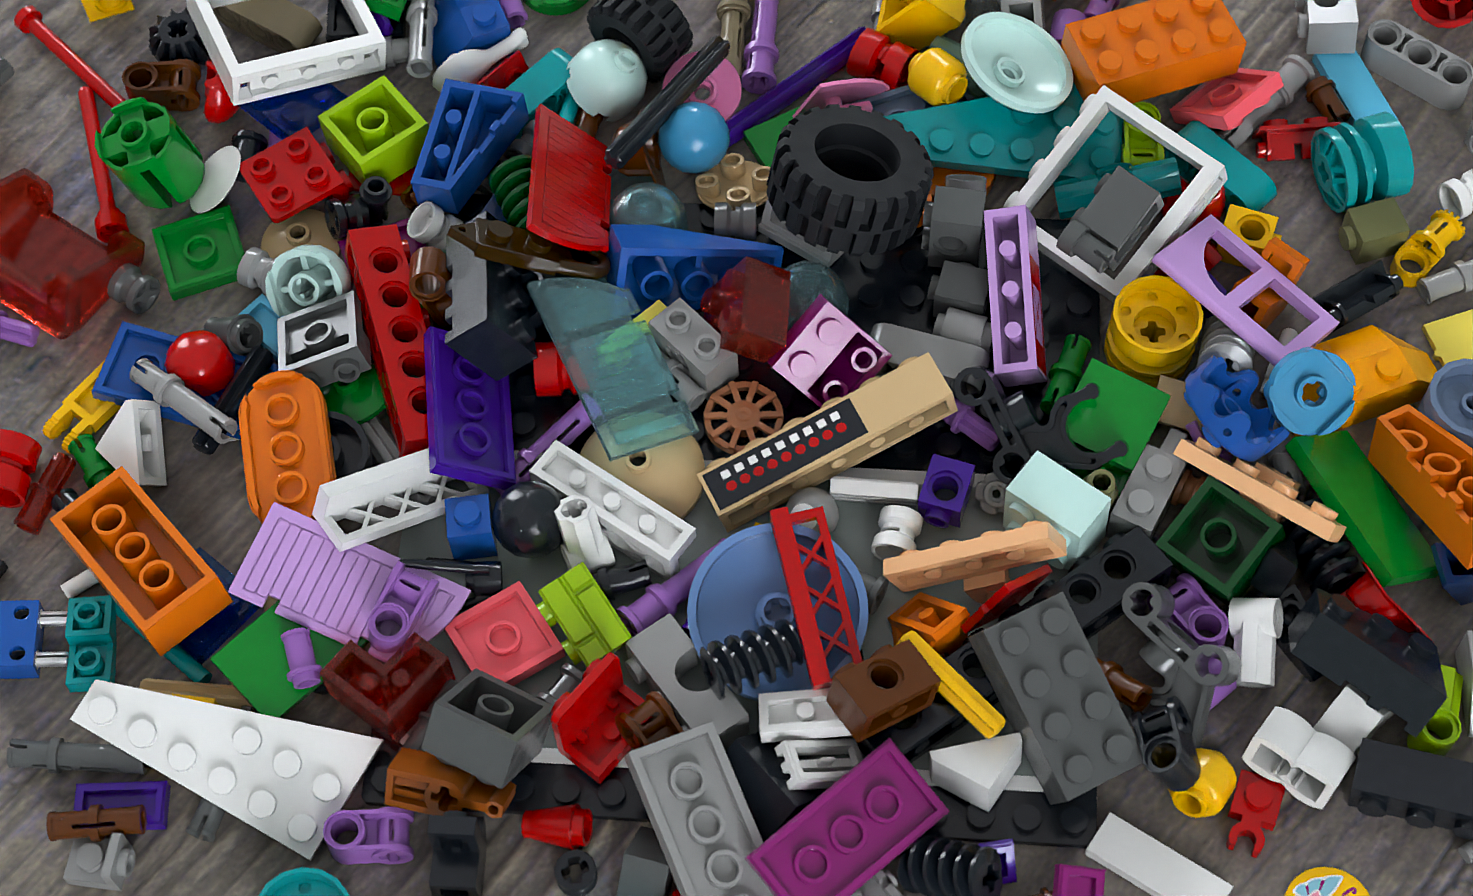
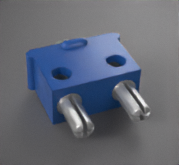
M40 600L0 601V679L39 678L40 667H67L69 657L67 651L42 652L44 627L66 626L67 611H44Z

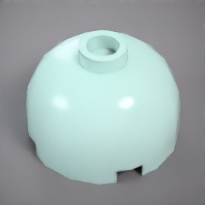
M603 39L591 42L583 47L567 65V69L570 68V78L567 80V86L572 97L586 113L594 117L599 113L609 117L606 121L614 122L624 119L644 96L647 83L644 64L632 48L620 41Z
M301 245L282 253L275 259L272 269L267 273L265 279L266 296L273 311L279 317L352 291L351 276L345 263L333 251L320 245Z

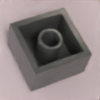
M476 668L435 702L421 749L436 756L444 764L454 765L476 776L479 781L487 785H495L503 789L541 752L551 723L553 705Z

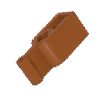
M402 747L387 768L384 805L442 816L446 811H462L463 808L485 812L491 818H500L515 796L516 785L511 781L503 789L495 785H487L479 781L476 776L454 765L440 762L436 756L428 752Z

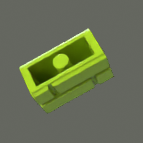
M584 562L579 563L538 591L543 601L536 606L550 628L558 623L564 631L567 639L561 642V645L574 665L583 661L586 667H588L595 659L599 658L602 660L609 652L614 653L625 646V642L632 638Z

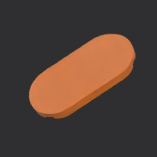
M291 370L272 372L261 377L252 385L254 388L249 392L248 396L244 395L239 406V427L248 503L252 512L262 524L273 502L316 520L312 512L319 486L336 480L327 403L319 387L312 380L304 377L303 374Z

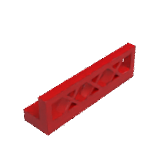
M787 506L770 510V522L813 691L830 688L832 678H830L826 659L834 647L851 656L852 662L855 665L861 663L862 658L823 506L789 514ZM816 520L820 537L813 548L809 550L796 542L792 526ZM822 545L826 559L817 555ZM799 553L806 556V559L803 562V564L801 563ZM812 560L830 572L831 579L822 594L806 583L804 573ZM832 588H834L837 602L827 597ZM810 596L817 599L814 607H812ZM823 603L839 612L842 623L833 637L818 629L815 616ZM843 631L845 632L848 646L838 641ZM821 639L829 643L825 650H823Z

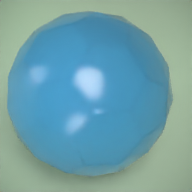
M691 101L680 104L658 131V145L663 157L672 167L686 173H702L717 166L726 155L730 143L729 129L723 116L717 109L701 102Z

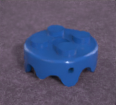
M1212 355L1190 372L1185 379L1186 391L1184 392V398L1203 424L1202 433L1212 446L1216 448L1222 446L1241 460L1257 461L1284 441L1290 432L1285 427L1273 430L1275 419L1271 415L1269 408L1257 409L1251 401L1252 394L1259 385V376L1255 371L1246 369L1239 372H1229L1226 370L1227 363L1225 359Z

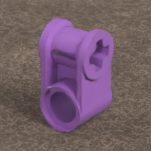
M398 561L387 578L381 595L368 619V640L372 647L383 653H394L400 650L408 640L417 621L428 608L438 588L439 581L435 579L427 581L406 570L405 564ZM383 620H393L399 624L401 630L394 636H384L377 631L376 626Z
M1188 573L1180 574L1176 578V583L1168 588L1175 601L1174 612L1170 619L1199 646L1205 644L1224 646L1229 629L1227 616L1207 596L1195 578ZM1152 594L1147 597V604L1151 612L1154 608L1150 604V600L1153 597ZM1208 630L1214 633L1215 637L1206 638L1198 634L1197 631Z
M393 806L378 809L337 811L330 815L324 823V840L331 856L341 864L406 863L414 858V849L409 846L410 824L414 821V811ZM345 831H355L358 833L355 840L349 844L336 843L337 837Z

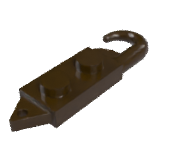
M476 217L473 223L451 225L447 233L449 237L471 249L473 257L555 276V273L584 280L596 281L605 278L611 268L608 257L602 251L582 250L595 258L598 265L573 260L572 254L567 247L553 243L530 230L511 226L498 220L490 221Z

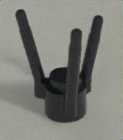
M427 557L425 560L404 558L399 560L405 564V568L465 573L466 588L470 589L471 593L475 592V597L467 599L459 612L468 610L503 590L501 561L472 562Z

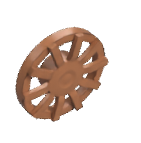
M756 381L728 382V385L712 393L703 412L704 428L711 442L722 451L733 455L742 451L746 446L737 445L739 437H748L751 442L756 439L754 434L758 430L770 436L781 430L784 424L782 404L776 393ZM739 391H748L746 400H741ZM732 393L735 403L731 404L723 397ZM755 393L764 396L757 403L754 404L752 402ZM770 402L776 410L760 412V409ZM716 404H719L727 412H712ZM777 418L774 429L761 422V419ZM711 420H727L726 423L715 430L711 426ZM727 430L733 434L730 443L720 438L719 435Z

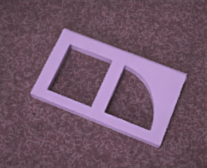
M1212 214L1155 254L1152 262L1274 367L1283 357L1293 351L1304 347L1314 348L1333 332L1340 323ZM1211 238L1253 273V275L1226 296L1214 285L1205 267L1204 248ZM1268 287L1312 323L1285 346L1241 310L1242 307Z

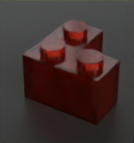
M746 256L733 269H729L724 277L713 287L707 288L703 294L700 307L701 311L704 312L703 319L721 335L720 348L765 363L786 346L791 281L790 271Z
M415 632L384 665L350 639L319 672L332 697L395 746L420 719L418 717L420 711L426 712L445 682L449 679L456 680L449 658Z

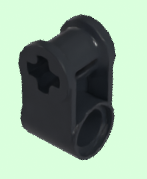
M1174 695L1167 698V704L1146 713H1143L1141 710L1132 713L1131 721L1139 741L1142 761L1145 767L1171 791H1186L1194 786L1199 779L1201 765L1192 736L1191 720L1182 701Z

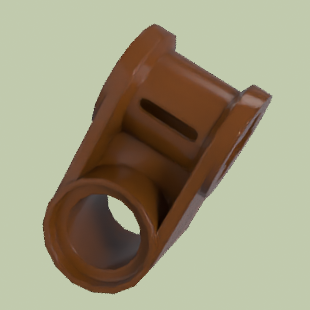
M188 59L161 62L139 61L128 65L123 71L122 80L128 99L144 97L147 102L163 105L168 111L179 112L193 111L200 105L197 82L201 79V68L194 61Z
M422 247L417 249L410 258L409 291L429 312L434 322L444 328L450 325L445 320V309L452 305V298L446 293V282L452 279V275L446 269V255L443 251L435 247Z
M656 691L648 693L645 696L646 701L628 714L621 712L615 717V723L620 734L633 750L684 732L668 702ZM648 717H650L649 720H647L646 722H644V723L641 725V723H642L644 720H646Z

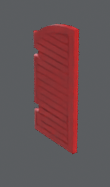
M542 104L536 108L526 229L553 243L568 248L607 252L609 250V232L605 229L610 227L612 179L608 175L612 172V166L604 161L605 150L608 147Z

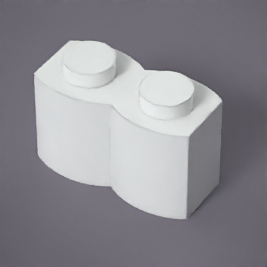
M1275 706L1254 735L1242 756L1245 763L1256 773L1271 781L1282 783L1295 798L1318 809L1324 808L1356 758L1353 752L1339 740L1327 734L1315 732L1313 727L1301 716Z

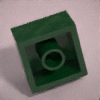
M1209 475L1155 545L1173 563L1176 569L1182 573L1190 574L1201 587L1229 606L1232 598H1241L1251 586V578L1268 549L1285 539L1287 540V537L1280 523Z

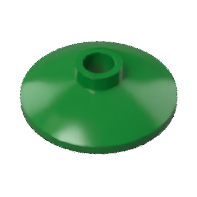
M371 364L372 369L361 372L359 377L353 382L344 383L337 381L321 387L320 390L325 397L328 411L348 415L359 425L373 419L383 411L386 405L375 365Z

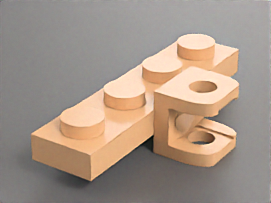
M1198 437L1196 443L1181 438L1173 453L1175 456L1240 492L1238 495L1278 523L1284 516L1326 541L1335 543L1340 541L1347 527L1335 521L1338 513L1317 501H1314L1312 506L1309 507L1297 500L1298 489L1301 486L1299 482L1263 463L1256 462L1255 466L1244 460L1236 458L1232 464L1219 456L1222 448L1212 446L1202 437Z
M1030 521L1023 524L1022 527L1003 532L987 531L981 534L980 537L969 540H949L941 543L939 547L922 551H903L899 556L883 559V576L903 593L963 579L964 592L976 602L984 604L996 593L991 591H998L1004 584L1012 581L1009 579L1010 568L1067 556L1066 539L1048 521Z

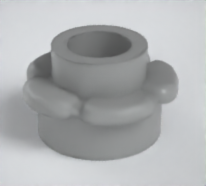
M994 472L986 474L984 480L978 482L975 487V498L980 501V508L991 515H996L998 512L1004 513L1005 491L1008 487V484L1001 482ZM995 489H998L1001 492V495L998 498H995L992 495V492Z

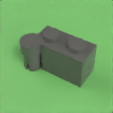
M1119 165L1112 175L1107 173L1100 179L1094 190L1096 196L1087 208L1081 207L1075 212L1056 244V247L1070 257L1076 255L1100 274L1107 268L1112 272L1115 271L1165 205L1158 191Z

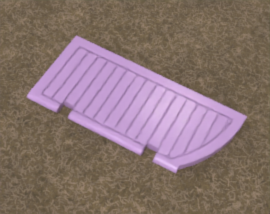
M273 502L228 593L262 608L268 596L280 601L275 609V614L355 649L360 637L368 640L367 631L370 613L377 603L392 569L401 558L367 543L339 552L316 520ZM405 568L427 581L431 579L439 581L438 588L425 613L419 618L408 640L400 650L394 653H383L377 651L371 645L367 655L392 666L395 660L411 654L439 635L456 617L468 599L471 590L428 570ZM383 620L376 626L377 631L384 636H394L401 630L399 624L393 620Z

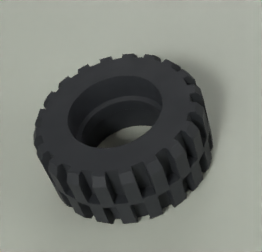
M829 104L824 109H820L817 106L808 109L804 114L800 113L782 129L766 183L768 188L766 192L768 201L773 206L772 209L779 221H785L786 228L795 236L798 234L803 236L806 243L814 247L817 244L827 248V252L835 254L843 251L848 252L849 256H861L864 252H869L872 256L882 254L887 248L892 250L898 247L914 234L930 192L934 173L930 156L925 146L920 145L919 138L912 131H905L903 124L894 118L892 120L883 117V113L872 110V112L861 110V106L850 105L848 108H842L839 104Z

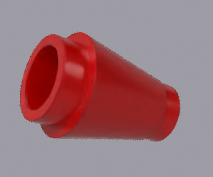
M580 804L535 809L534 811L526 810L522 817L521 832L524 838H531L536 841L577 850L579 846H588L592 837V812L590 809H582Z

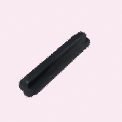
M258 345L253 347L214 407L229 418L236 420L239 416L238 409L244 395L248 396L249 392L254 388L252 385L265 376L273 364V353ZM200 428L192 438L193 447L206 455L213 454L220 444ZM222 428V433L226 435L227 431Z

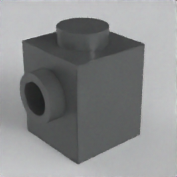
M945 260L940 276L933 274L928 290L927 299L934 300L933 317L937 318L939 313L946 314L949 307L985 316L990 301L988 270L977 268L967 262L955 263Z

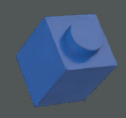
M488 493L444 499L447 538L453 558L455 560H469L498 556L497 540L494 535L491 518L493 510Z

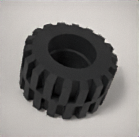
M598 0L588 11V28L594 40H617L632 48L644 64L647 82L657 83L658 80L660 81L666 75L671 65L684 56L693 45V33L689 28L690 25L673 0Z

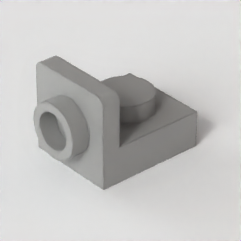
M113 832L110 839L105 838L103 841L92 842L90 837L74 838L63 879L70 885L122 891L125 877H129L134 869L135 851L122 833Z

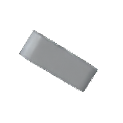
M1380 19L1374 21L1369 26L1360 53V58L1369 70L1437 108L1455 110L1463 105L1473 80V68L1470 63L1395 21Z
M878 323L873 326L870 334L873 339L892 354V357L875 377H882L897 369L898 365L907 358L919 357L929 352L955 398L957 397L954 391V380L958 373L965 368L973 366H985L988 368L991 360L989 353L981 347L893 324ZM970 375L966 384L968 392H977L980 395L984 379H975L973 375Z

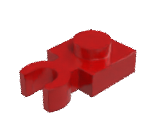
M1241 769L1227 817L1239 820L1240 822L1235 824L1230 830L1226 841L1227 849L1233 850L1237 838L1246 836L1253 842L1251 857L1257 858L1265 843V836L1261 828L1273 831L1276 825L1285 792V787L1282 783L1271 781L1259 774Z

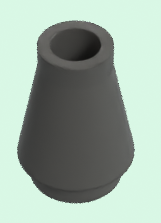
M248 314L221 318L212 317L204 325L205 331L218 335L224 341L229 351L237 355L249 354L252 348L257 345L260 346L263 340L261 325L254 317Z

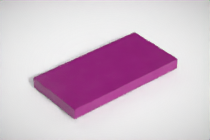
M888 738L744 859L774 896H851L950 811L895 743Z

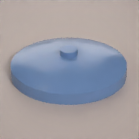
M771 523L752 526L731 535L717 545L700 565L690 588L687 605L689 632L699 659L700 648L704 647L707 649V645L711 641L718 640L723 644L725 638L729 635H736L740 638L741 634L748 629L754 630L757 633L761 625L769 624L774 627L775 622L780 619H787L793 625L798 635ZM793 525L796 542L811 550L820 537V533L801 525ZM832 540L859 650L861 651L868 626L869 608L866 588L856 565L847 553ZM822 545L817 555L826 559ZM799 553L801 563L803 564V562L806 559V556ZM812 560L804 573L807 585L822 594L831 579L829 570ZM832 588L827 597L837 602L834 588ZM810 596L812 607H814L817 599ZM824 603L815 616L818 629L832 637L842 623L840 613ZM843 631L838 641L848 646L845 632ZM821 639L823 650H825L829 643ZM836 647L832 649L826 659L830 678L842 666L852 662L851 656ZM803 659L801 666L796 662L792 663L793 676L790 678H786L779 667L776 668V681L772 684L766 680L763 673L759 674V687L756 689L750 687L746 678L742 679V693L738 695L759 701L758 694L812 689L805 659ZM726 684V686L729 688V690H731V691L733 692V690L731 689L730 685H729V684Z

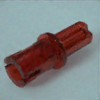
M57 452L50 460L38 483H31L29 486L31 492L28 499L13 521L14 524H17L18 528L29 534L39 535L45 520L53 509L51 500L56 494L62 500L60 491L76 466V461L65 453Z

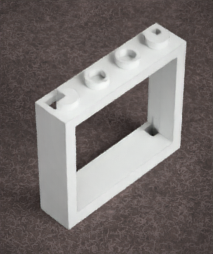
M186 0L188 12L233 106L385 70L386 40L364 0H341L359 36L238 64L212 8L247 0ZM369 53L370 57L364 58V54ZM247 83L246 87H240V84Z
M1103 85L1096 95L1091 94L1085 99L1079 110L1080 116L1071 127L1066 126L1060 131L1054 141V149L1046 159L1041 158L1034 164L1029 172L1028 182L1020 192L1015 191L1008 197L1003 208L1026 205L1029 211H1031L1109 111H1112L1200 170L1115 280L1104 272L1098 273L1096 269L1076 255L1070 257L1056 247L1057 239L1036 225L1038 250L1114 303L1125 285L1137 278L1151 276L1156 272L1159 267L1152 262L1154 255L1189 230L1228 180L1225 165Z

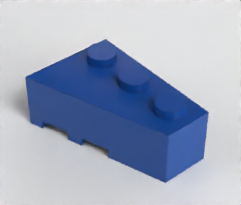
M445 79L411 180L418 206L429 201L439 206L443 212L458 214L530 119L524 93Z

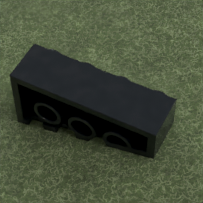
M487 210L476 216L490 221L498 220ZM476 217L472 218L471 220H469V221L466 222V223H473V222H475ZM446 234V269L452 275V279L446 282V293L452 298V305L445 309V320L450 325L452 324V330L445 333V344L498 381L538 358L534 341L537 334L530 321L527 308L530 301L523 289L520 276L523 273V269L473 257L471 249Z

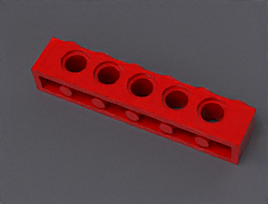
M397 224L350 229L347 232L344 254L354 291L361 301L364 328L370 340L371 354L399 457L401 458L429 448L427 414L416 411H427L424 333L430 326L429 313L424 307H420L419 301L409 291L410 269L408 264H410L411 258L410 247L406 239L401 240ZM409 374L416 375V376H418V378H413V377H410V376H408V375H409Z

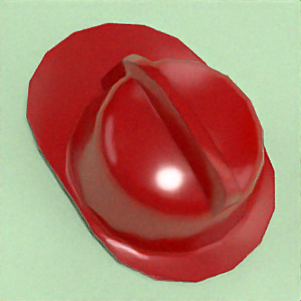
M1362 561L1361 564L1366 572L1341 595L1348 598L1356 607L1372 615L1374 613L1384 615L1398 628L1409 633L1412 631L1420 633L1430 639L1421 627L1385 592L1370 568Z

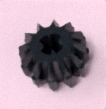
M187 7L181 13H177L171 8L170 16L168 17L157 16V25L149 27V48L152 56H155L158 62L188 59L197 64L206 65L209 54Z

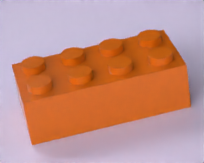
M1149 0L1065 24L1061 48L1071 64L1073 82L1083 101L1091 94L1096 95L1102 86L1105 85L1133 104L1237 73L1247 42L1222 0Z
M123 466L119 467L50 518V521L68 546L160 657L233 602L218 576Z

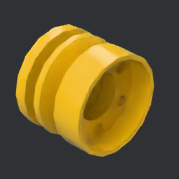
M1159 275L1145 276L1125 285L1114 301L1111 320L1109 321L1105 336L1104 353L1108 365L1154 388L1158 385L1160 375L1176 380L1182 377L1191 362L1195 345L1202 329L1204 313L1200 302L1170 277Z

